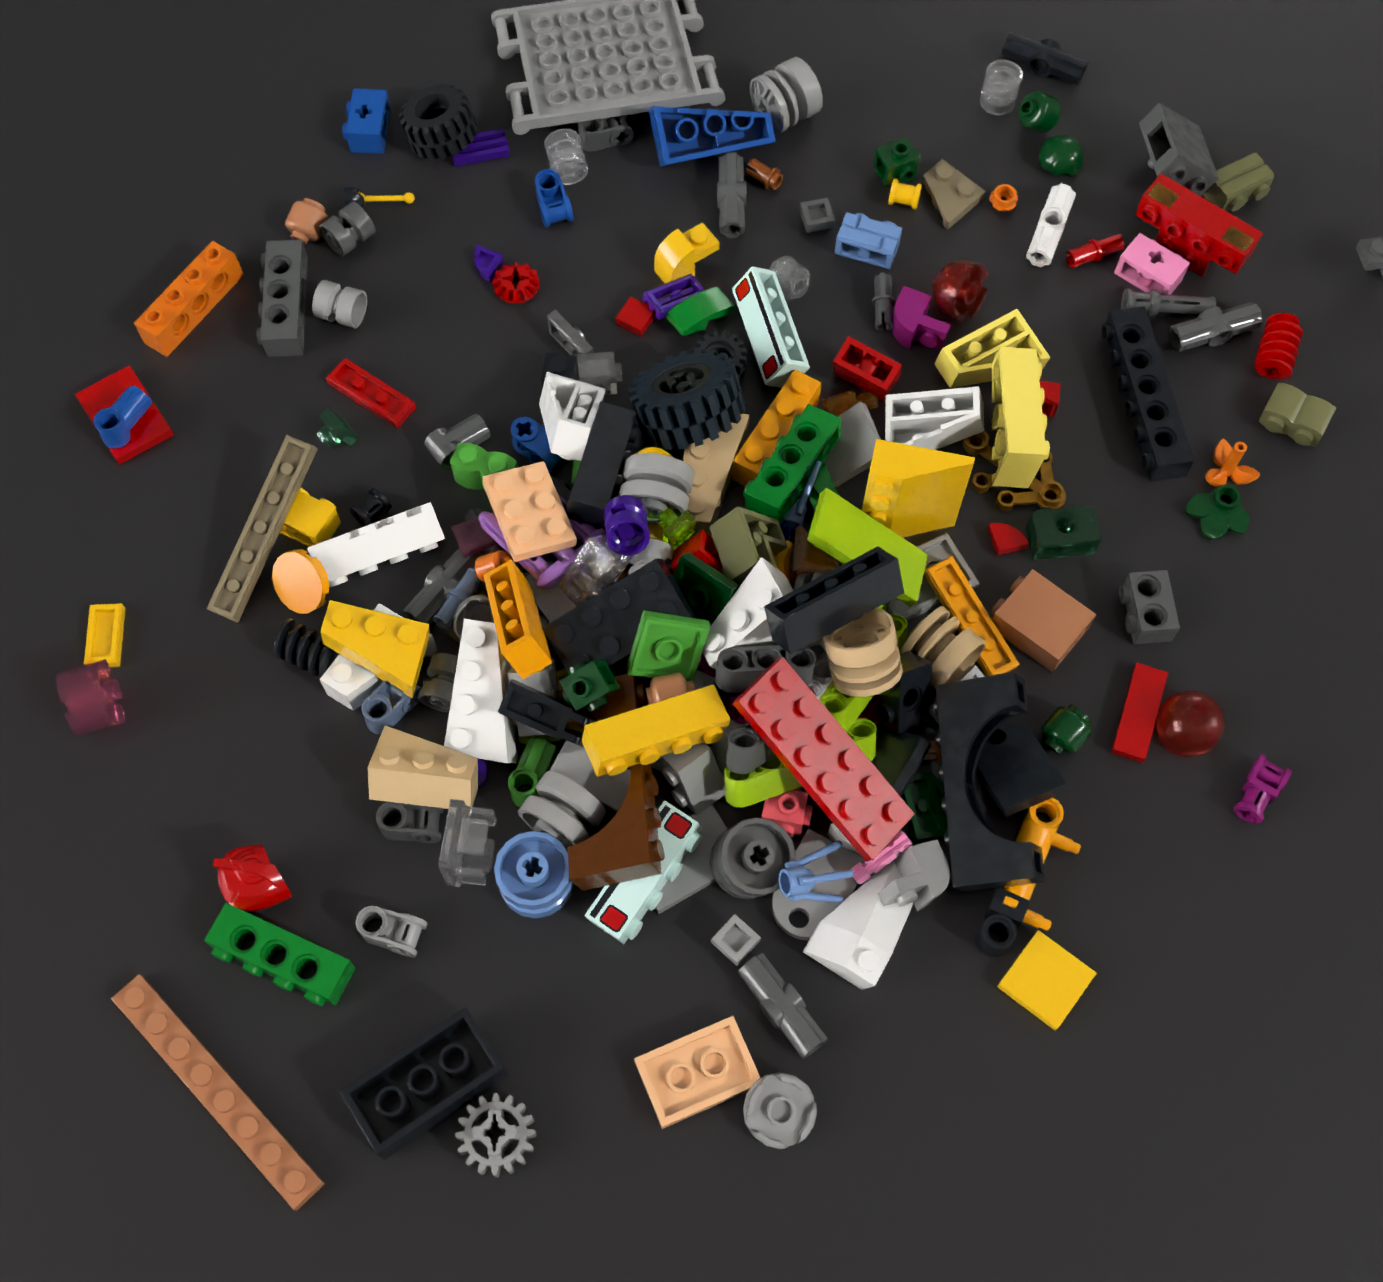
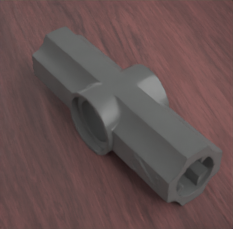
M726 152L724 156L719 157V182H717V208H720L719 229L720 234L725 235L727 238H738L739 235L745 234L744 208H746L747 189L746 182H744L743 157L737 155L736 152Z
M1252 302L1221 310L1217 306L1209 308L1195 319L1170 326L1168 330L1169 343L1172 349L1178 352L1207 343L1210 347L1220 346L1228 342L1234 335L1259 328L1262 324V311L1257 303L1253 304Z
M464 542L443 566L437 565L427 575L423 589L404 608V616L410 620L430 625L433 622V617L446 602V595L450 589L456 588L468 568L475 569V561L478 557L484 555L480 549L471 542Z
M763 953L751 958L738 970L739 975L745 981L748 988L760 1001L759 1006L766 1018L776 1029H781L802 1059L810 1056L828 1040L825 1033L805 1009L806 1004L791 983L784 982Z

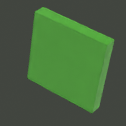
M643 610L626 667L627 674L654 678L665 674L681 672L686 682L694 681L711 627L709 621Z

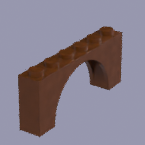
M623 674L615 676L621 689L606 697L608 703L591 713L588 709H583L582 711L595 716L600 721L644 707L648 703L645 690L647 686L633 675ZM558 690V699L566 702L562 695V690ZM570 719L566 728L584 732L585 726ZM638 763L630 766L628 791L613 819L594 836L567 847L569 880L584 891L662 874L660 861L664 860V848L661 841L658 840L657 829L661 827V816L658 808L655 807L654 797L658 795V784L656 778L652 775L651 764L642 765Z

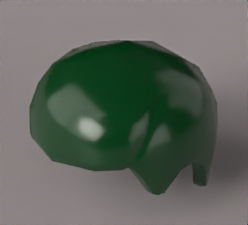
M1056 135L1046 140L1040 147L1039 162L1043 169L1050 171L1055 177L1063 173H1068L1070 177H1073L1083 167V149L1078 140L1073 136Z

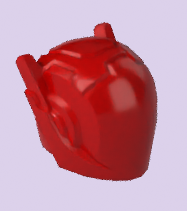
M263 843L235 848L228 852L223 859L215 858L213 860V867L218 868V885L226 903L245 912L260 911L292 897L275 865L270 863Z

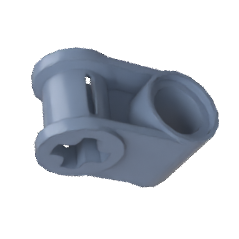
M383 681L362 703L361 710L367 728L375 734H381L384 726L393 728L407 712L411 711L419 703L418 696L421 687L416 686L412 699L393 684ZM376 711L386 712L382 717H371Z

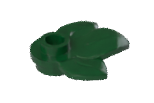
M1231 485L1219 486L1211 493H1198L1186 506V514L1201 518L1200 529L1208 540L1221 538L1229 529L1243 535L1249 526V515L1241 507L1240 492ZM1220 499L1226 500L1229 504L1222 502Z

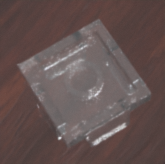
M450 799L438 868L447 886L461 887V883L486 885L487 878L485 873L489 874L491 872L496 845L494 839L487 838L489 826H496L497 818L493 809L466 806L463 800Z

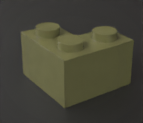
M739 506L709 526L713 537V546L718 552L723 566V575L739 585L743 583L761 557L777 568L774 556L788 547L777 519Z

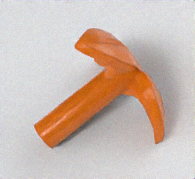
M1223 438L1218 442L1213 451V461L1221 469L1211 468L1207 471L1205 479L1210 485L1215 487L1226 485L1227 476H1230L1235 484H1248L1258 479L1260 473L1246 465L1237 466L1247 450V445L1244 442H1236L1232 448Z

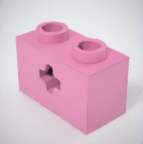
M1139 233L1121 254L1114 274L1144 292L1157 290L1160 292V295H1171L1183 280L1190 262L1161 246L1155 240Z

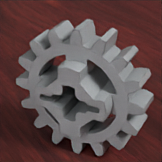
M494 1093L492 1102L487 1103L483 1096H480V1107L475 1109L473 1106L468 1105L466 1108L470 1113V1117L468 1119H458V1122L465 1129L455 1133V1137L457 1140L464 1141L465 1144L461 1145L457 1150L460 1155L470 1154L465 1162L469 1167L474 1166L477 1162L479 1163L478 1173L484 1175L487 1169L491 1168L493 1176L499 1177L500 1168L505 1167L509 1174L514 1173L512 1164L515 1161L523 1166L526 1164L522 1156L523 1152L534 1151V1147L528 1143V1139L537 1137V1132L527 1128V1126L534 1122L532 1115L522 1116L526 1110V1106L523 1103L513 1107L514 1098L511 1095L505 1099V1102H501L499 1094ZM504 1111L513 1115L517 1119L519 1126L508 1125L505 1122ZM488 1113V1118L480 1126H475L477 1121ZM497 1122L505 1136L498 1138L495 1148L493 1141L487 1136L494 1133V1127H496ZM518 1143L515 1150L504 1158V1152L509 1146ZM473 1144L485 1145L488 1148V1159L480 1156Z

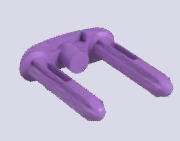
M559 495L561 503L566 512L568 502ZM487 511L482 512L478 517L482 529L510 554L495 514ZM569 519L575 536L584 543L578 549L570 547L552 552L558 561L551 566L541 556L517 562L537 580L536 586L538 588L553 589L568 582L592 563L605 543V530L603 528L597 530L592 525Z

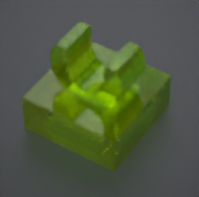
M667 508L659 515V518L662 520L659 522V525L663 529V541L671 545L673 551L695 533L696 519L687 510L679 517L670 508Z

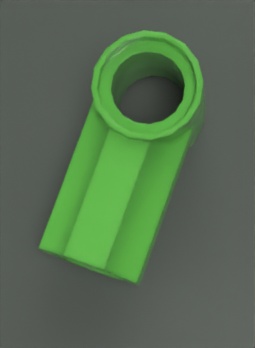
M539 737L529 738L516 770L508 778L511 799L518 807H521L527 797L531 795L538 796L535 786L543 774L549 771L557 752V747L548 740ZM523 784L532 786L527 792L517 791V788Z

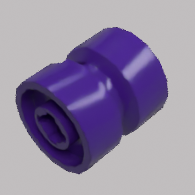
M630 495L618 496L609 501L604 511L608 546L613 552L621 556L639 554L647 547L650 539L644 504L640 499Z

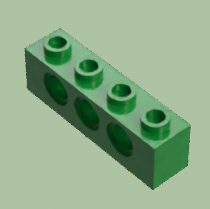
M810 404L807 405L802 414L798 413L793 419L791 429L787 435H782L779 438L772 456L765 458L762 462L757 477L754 481L750 480L746 484L743 491L746 509L777 519L781 525L803 493L814 463L820 461L822 466L840 440L842 418Z
M225 903L204 940L213 949L211 954L227 963H230L232 958L244 963L241 968L246 972L259 978L263 973L274 977L272 983L289 992H292L294 987L306 993L303 998L321 1007L325 1002L336 1006L356 969L349 959L239 908L233 907L228 903ZM254 936V945L248 950H241L242 942L246 938ZM286 951V957L283 962L277 965L271 964V959L276 952ZM317 965V972L312 978L302 979V972L307 966Z

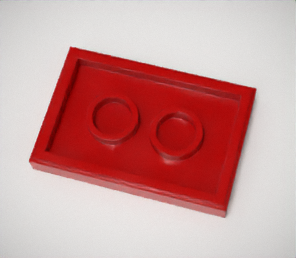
M130 365L75 394L93 424L95 415L102 409L111 408L128 387L134 385L142 389L149 396ZM152 400V405L130 429L131 437L129 442L121 448H109V450L120 465L174 436Z

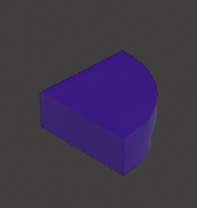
M477 245L474 250L476 270L484 280L491 282L495 276V271H498L504 262L503 255Z

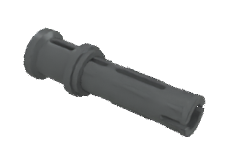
M1126 288L1122 295L1121 309L1145 306L1148 316L1151 317L1159 312L1201 314L1209 308L1216 307V298L1214 296L1160 295V292L1157 290L1133 292L1132 289Z

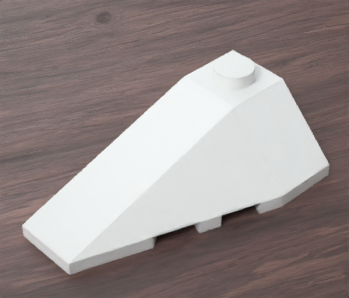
M895 860L878 873H874L869 880L854 893L850 894L835 910L824 917L817 925L803 950V953L861 990L876 985L893 953L913 906V902L901 907L898 903L883 906L878 895L894 879L901 878L895 865Z

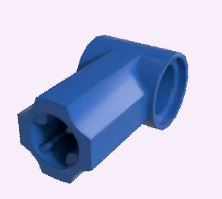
M134 385L128 387L111 408L102 409L95 415L94 425L107 447L115 449L125 446L131 437L130 429L152 405L151 398L142 389Z

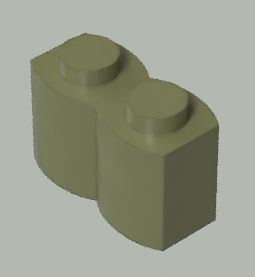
M1278 383L1258 422L1270 432L1287 434L1300 445L1316 447L1336 407L1324 399L1306 395L1303 391L1292 385Z

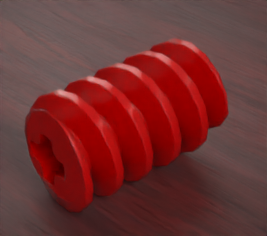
M1276 313L1268 317L1262 333L1263 337L1260 341V347L1257 351V357L1254 361L1255 371L1259 375L1271 380L1281 381L1290 378L1293 374L1292 368L1296 363L1295 358L1298 355V348L1301 345V338L1304 334L1303 329L1299 326L1300 321L1296 315Z

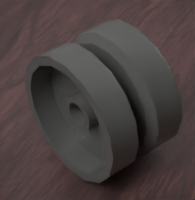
M756 817L743 820L718 836L711 849L710 867L713 878L722 890L735 898L750 900L773 893L780 888L778 881L779 873L782 869H785V862L795 861L796 853L792 839L783 827L772 820ZM750 856L754 857V863H752Z

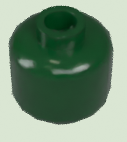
M1040 91L1028 94L1019 107V120L1021 124L1040 133L1052 130L1061 117V106L1058 99Z
M1072 704L1068 707H1057L1041 727L1044 736L1047 738L1044 744L1058 755L1062 751L1068 754L1077 753L1092 734V728L1089 725L1091 719Z

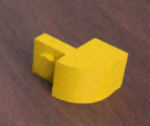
M703 222L684 233L676 229L658 247L654 257V271L665 284L691 273L695 277V263L719 250V241Z

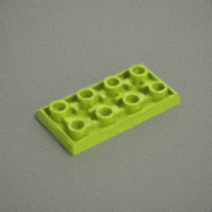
M825 488L819 495L807 540L818 549H822L839 560L841 564H845L879 546L898 558L904 593L896 597V599L910 607L917 603L928 554L830 489Z

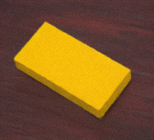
M122 603L90 605L84 665L87 668L120 667L126 609Z

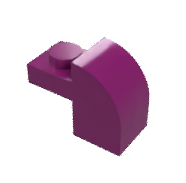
M903 286L895 303L893 313L894 327L892 329L894 337L901 345L908 349H911L915 340L926 347L941 350L947 342L951 325L927 316L931 296Z

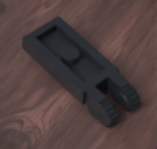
M514 679L510 681L498 709V712L506 717L558 740L562 738L584 747L582 743L583 733L566 728L569 720L571 719L584 726L598 721L595 716L582 710L575 711L574 707L569 706L566 702Z

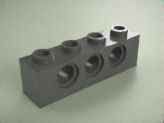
M302 239L266 241V253L261 254V266L264 271V277L260 278L259 285L263 302L258 303V314L262 323L261 327H257V342L259 345H263L267 357L303 356L308 257Z

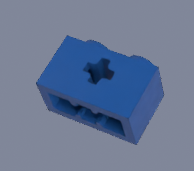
M353 89L351 100H348L346 104L348 121L343 123V139L348 141L350 152L384 154L391 114L387 90Z

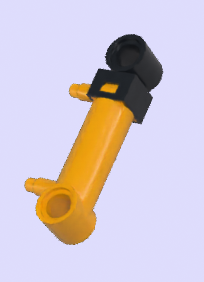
M1055 798L1028 808L1015 842H1032L1042 847L1043 865L1051 845L1074 854H1078L1081 845L1072 839L1056 833L1063 819L1064 811L1060 802ZM1036 812L1046 813L1050 817L1051 822L1045 823L1040 821L1036 816ZM1036 883L996 888L984 914L986 920L976 936L977 946L981 952L991 957L1005 954L1015 941L1017 929L1022 922L1037 929L1041 928L1045 931L1050 929L1052 924L1050 920L1028 909L1029 900ZM988 930H999L1004 936V942L998 943L993 941L989 937Z

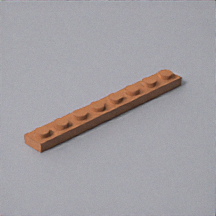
M137 975L111 998L293 1210L297 1211L325 1184L142 975Z

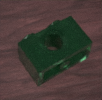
M1074 505L1060 510L1042 508L1031 512L1026 525L1033 560L1095 555L1102 541L1094 506L1083 507L1081 505ZM1057 528L1065 529L1068 533H1062Z

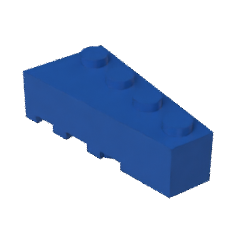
M662 106L648 108L660 166L776 142L770 112Z

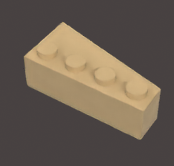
M740 414L742 419L739 423H731L733 429L727 433L719 432V438L713 441L707 438L703 440V445L696 447L694 443L688 444L687 449H684L683 462L691 466L695 475L691 493L687 495L690 500L686 519L678 523L679 538L690 539L702 529L710 536L712 535L709 526L717 521L726 491L729 489L733 460L748 436L750 414Z

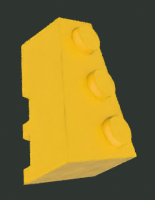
M330 600L320 631L323 644L358 666L361 665L370 670L381 680L393 684L413 699L430 637L429 624Z

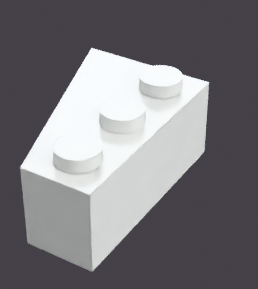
M762 557L710 627L703 653L709 666L715 670L718 655L726 648L778 645L772 640L764 606L794 590L784 573Z

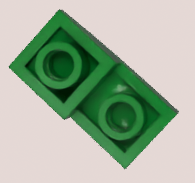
M716 286L679 303L669 310L665 317L682 336L705 330L710 320L732 314L735 305Z

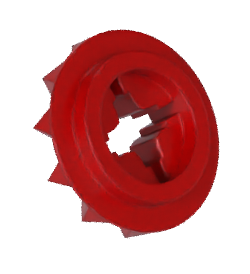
M515 261L513 265L508 266L504 264L500 271H495L492 284L497 297L507 303L518 304L526 302L536 295L539 290L540 280L536 269H531L528 263L519 265ZM518 276L520 280L517 289H514L512 284L513 277Z

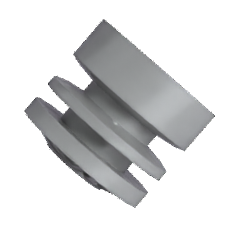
M792 57L777 65L775 70L766 71L763 75L753 78L750 82V96L755 111L771 113L775 134L782 133L788 127L796 125L798 120H805L820 112L823 106L821 87L816 75L810 66L799 57Z

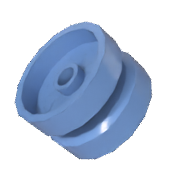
M537 831L521 833L508 840L497 854L494 866L496 883L503 900L511 910L521 916L536 919L550 916L563 908L572 894L574 883L569 880L568 852L561 841L548 833Z

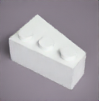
M546 372L539 406L551 453L558 454L566 460H582L600 401L603 402L606 389Z
M979 386L886 395L885 441L937 450L984 431V402Z
M380 603L373 610L402 617ZM430 633L424 657L427 655L430 657L438 651L433 635ZM340 654L320 678L326 694L353 711L360 707L363 701L383 682L370 670L361 665L358 666Z

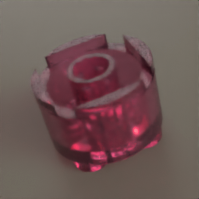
M106 659L65 670L56 676L60 702H65L68 710L67 713H64L71 730L77 736L126 722L121 704L117 703V699L122 698L121 688L117 679L110 680L111 671Z

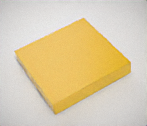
M1038 930L997 987L1056 1031L1097 973Z

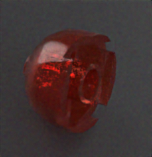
M964 259L949 262L936 274L932 282L933 299L940 312L961 322L966 321L964 318L967 315L970 318L974 317L981 308L988 288L983 287L984 278L989 279L986 267L980 263Z
M1183 690L1171 695L1160 706L1155 726H1157L1159 733L1158 739L1166 749L1183 758H1191L1192 756L1208 754L1219 743L1225 728V718L1218 702L1210 695L1198 690Z

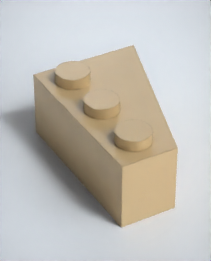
M384 726L368 765L369 799L471 812L478 791V758Z

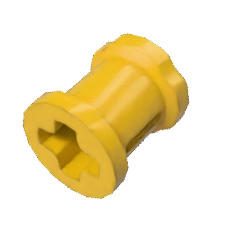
M894 178L888 205L898 203L911 206L912 210H916L922 184L918 183L914 186L899 183L898 179Z

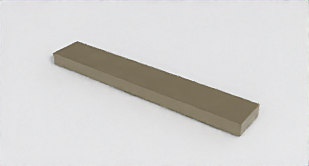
M286 434L206 608L207 610L239 623L318 450L314 445Z

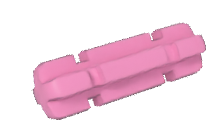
M898 832L874 860L863 863L859 862L851 868L854 872L853 878L858 884L865 883L871 878L873 872L876 874L898 857V853H903L912 846V842L904 832Z

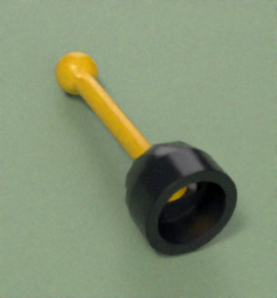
M344 187L345 206L350 202H356L363 207L365 202L404 201L407 204H411L415 200L411 192H407L404 195L365 196L358 188Z

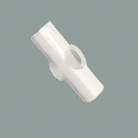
M1061 183L1051 188L1026 254V258L1031 262V265L1042 267L1051 264L1076 196V192L1069 185Z

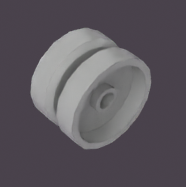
M657 453L634 454L626 459L623 473L625 483L620 487L619 496L630 495L640 499L645 506L648 522L657 524L680 523L686 519L690 500L687 495L691 493L695 472L691 466L671 456Z
M546 771L536 784L538 796L531 795L527 797L518 810L521 819L532 830L550 834L561 841L567 852L568 846L578 844L590 838L587 829H597L607 816L606 808L594 795L568 777L553 771Z

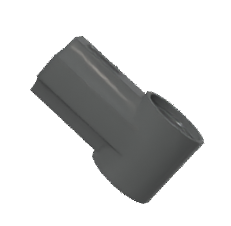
M475 413L448 430L446 428L434 430L426 437L424 445L443 469H450V460L458 443L478 445L490 438L491 434L482 417Z

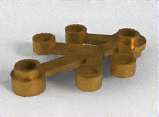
M985 430L963 440V448L968 454L972 456L981 455L998 467V461L992 460V447L988 445L989 436ZM974 442L979 444V446H973L970 443ZM1049 452L1048 462H1042L1039 468L1041 481L1034 477L1031 485L1027 488L1030 490L1029 492L1013 493L1010 490L1001 491L996 499V506L999 510L1007 512L1012 510L1014 505L1037 504L1043 510L1056 511L1064 505L1066 492L1060 483L1054 481L1051 466L1053 455L1051 452ZM984 472L976 473L971 482L972 490L979 494L986 493L989 487H1001L992 486V474ZM982 480L986 485H978L976 481ZM1050 495L1054 498V500H1050L1045 496ZM1007 498L1011 501V503H1004L1001 501V499Z

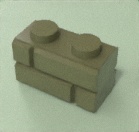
M1255 152L1216 170L1219 179L1203 193V196L1209 202L1211 201V203L1225 211L1230 209L1237 211L1247 201L1253 198L1260 200L1269 193L1274 173L1267 164L1264 165V161Z

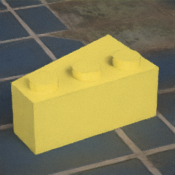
M1015 309L942 348L934 365L948 386L955 388L992 381V363L999 347L1036 349L1037 361L1041 362L1042 370L1051 357L1019 310Z

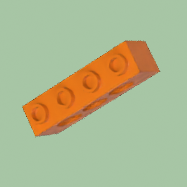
M212 240L134 322L144 344L168 357L244 276L236 254Z

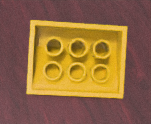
M876 439L862 511L902 538L955 526L975 457Z

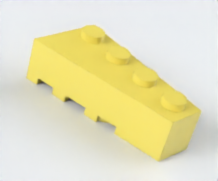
M999 347L992 363V403H998L994 407L992 430H998L995 437V447H992V460L998 461V469L996 473L992 474V486L1029 488L1042 462L1047 460L1049 456L1050 444L1049 441H1045L1044 433L1047 427V416L1042 413L1045 393L1044 388H1040L1039 381L1042 374V364L1037 361L1036 349Z

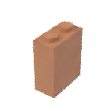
M1032 569L1025 578L1020 575L1009 590L1012 594L1007 600L1000 598L990 613L994 615L992 620L1006 640L1053 673L1090 628L1096 614Z

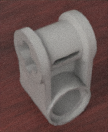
M378 906L363 908L358 913L355 922L357 930L365 942L415 958L418 952L415 947L421 930L426 929L428 924L416 916L397 913ZM371 919L383 921L380 929L375 932L365 931V926Z

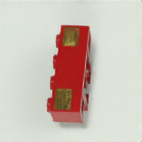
M1160 174L1142 195L1135 213L1136 216L1142 218L1145 222L1160 229L1155 240L1158 244L1190 262L1188 270L1195 272L1201 277L1204 276L1211 260L1237 274L1254 253L1263 235V232L1163 174Z

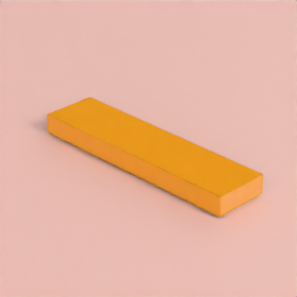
M953 556L925 569L924 576L943 607L950 612L949 617L955 616L960 620L957 629L959 633L970 628L987 642L985 649L977 659L986 676L1008 673L1020 665Z

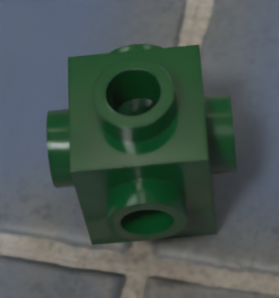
M907 137L897 141H890L876 148L873 168L885 187L892 186L894 178L898 179L899 183L908 182L917 175L918 165L921 161L920 153L916 147L912 146Z
M605 659L594 660L588 664L585 661H581L567 670L569 676L559 681L563 687L562 695L567 704L573 706L575 711L588 709L590 713L608 703L606 697L621 689Z

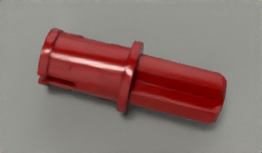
M1117 234L1099 241L1091 239L1083 246L1067 250L1066 261L1070 268H1076L1091 261L1099 262L1102 256L1124 248L1123 237L1121 234Z

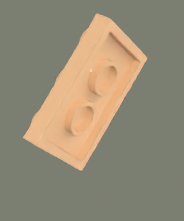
M544 461L483 476L482 484L514 562L576 546L577 538Z
M730 1016L634 1058L662 1129L749 1091L754 1082L760 1079V1075L734 1016Z

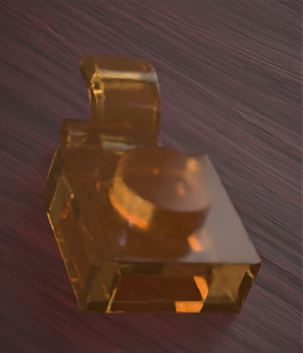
M850 390L822 399L825 411L835 416H839L859 402L866 404L868 410L879 407L877 395H872L871 392L862 393L856 397L855 392Z

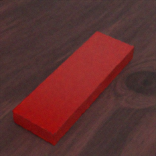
M344 358L325 378L328 385L396 429L417 408L414 401L347 358Z
M1136 662L1133 667L1110 753L1140 763L1146 760L1168 672Z

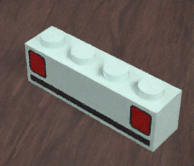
M752 266L736 283L732 291L765 385L782 388L794 369L804 374L810 366L775 271Z
M665 800L658 809L661 816V827L657 828L658 840L661 841L664 848V860L660 861L662 874L605 886L584 915L590 922L622 944H625L628 938L633 940L642 928L643 922L640 920L648 909L651 911L655 909L663 896V893L660 892L668 880L672 882L678 876L683 866L680 862L687 852H694L702 839V835H700L702 828L699 822Z

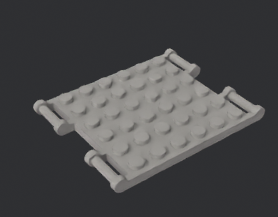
M564 0L494 11L491 15V20L497 31L499 42L497 45L498 55L502 59H510L514 54L520 53L526 79L524 82L511 83L505 89L506 97L511 103L514 133L523 135L529 129L649 112L648 108L652 106L677 108L710 103L713 106L721 105L725 101V94L718 84L715 73V60L711 55L692 57L685 29L698 32L704 26L702 16L698 14L695 1L681 0L684 2L687 12L684 15L680 14L677 0ZM514 22L517 39L509 40L507 24ZM697 71L704 73L708 88L701 89ZM523 96H529L533 114L524 115L521 101Z

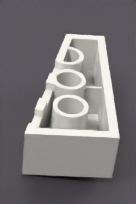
M429 502L307 547V550L312 558L316 557L322 563L328 576L329 585L333 587L348 581L346 576L348 574L359 571L360 576L378 570L377 564L389 560L390 564H394L409 558L407 553L419 549L420 553L439 547L437 542L445 539L433 506Z
M464 619L444 746L478 759L502 763H519L518 750H516L515 745L516 726L513 725L511 718L498 712L506 693L505 676L508 674L509 669H511V664L501 653L495 623Z

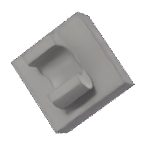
M736 914L711 939V943L736 966L761 941V937Z

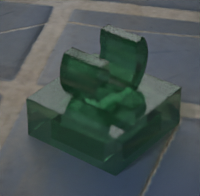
M327 408L319 416L327 425L316 434L323 444L327 443L333 449L341 440L352 446L359 439V436L348 423L331 409Z

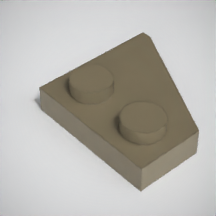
M943 159L923 175L922 183L927 193L932 197L931 202L935 210L939 209L943 217L942 224L947 230L984 199L985 190Z

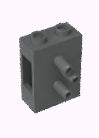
M1161 103L1139 122L1151 157L1147 164L1151 169H1155L1157 177L1163 174L1199 196L1219 179L1199 125Z

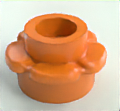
M1001 184L990 194L989 200L992 202L994 209L998 211H1011L1016 207L1018 196L1014 187L1008 184Z

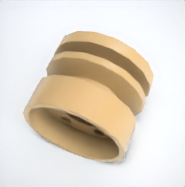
M943 606L936 608L916 625L899 652L901 654L911 651L932 662L931 686L935 690L936 685L953 683L969 666L974 665L987 644L970 628L963 630L955 636L954 634L958 629L960 620L955 616L948 620L950 612Z
M875 608L864 614L860 619L853 620L838 628L832 634L823 637L833 685L839 692L852 697H868L891 689L901 679L903 668L897 646L895 625L892 616L886 611Z

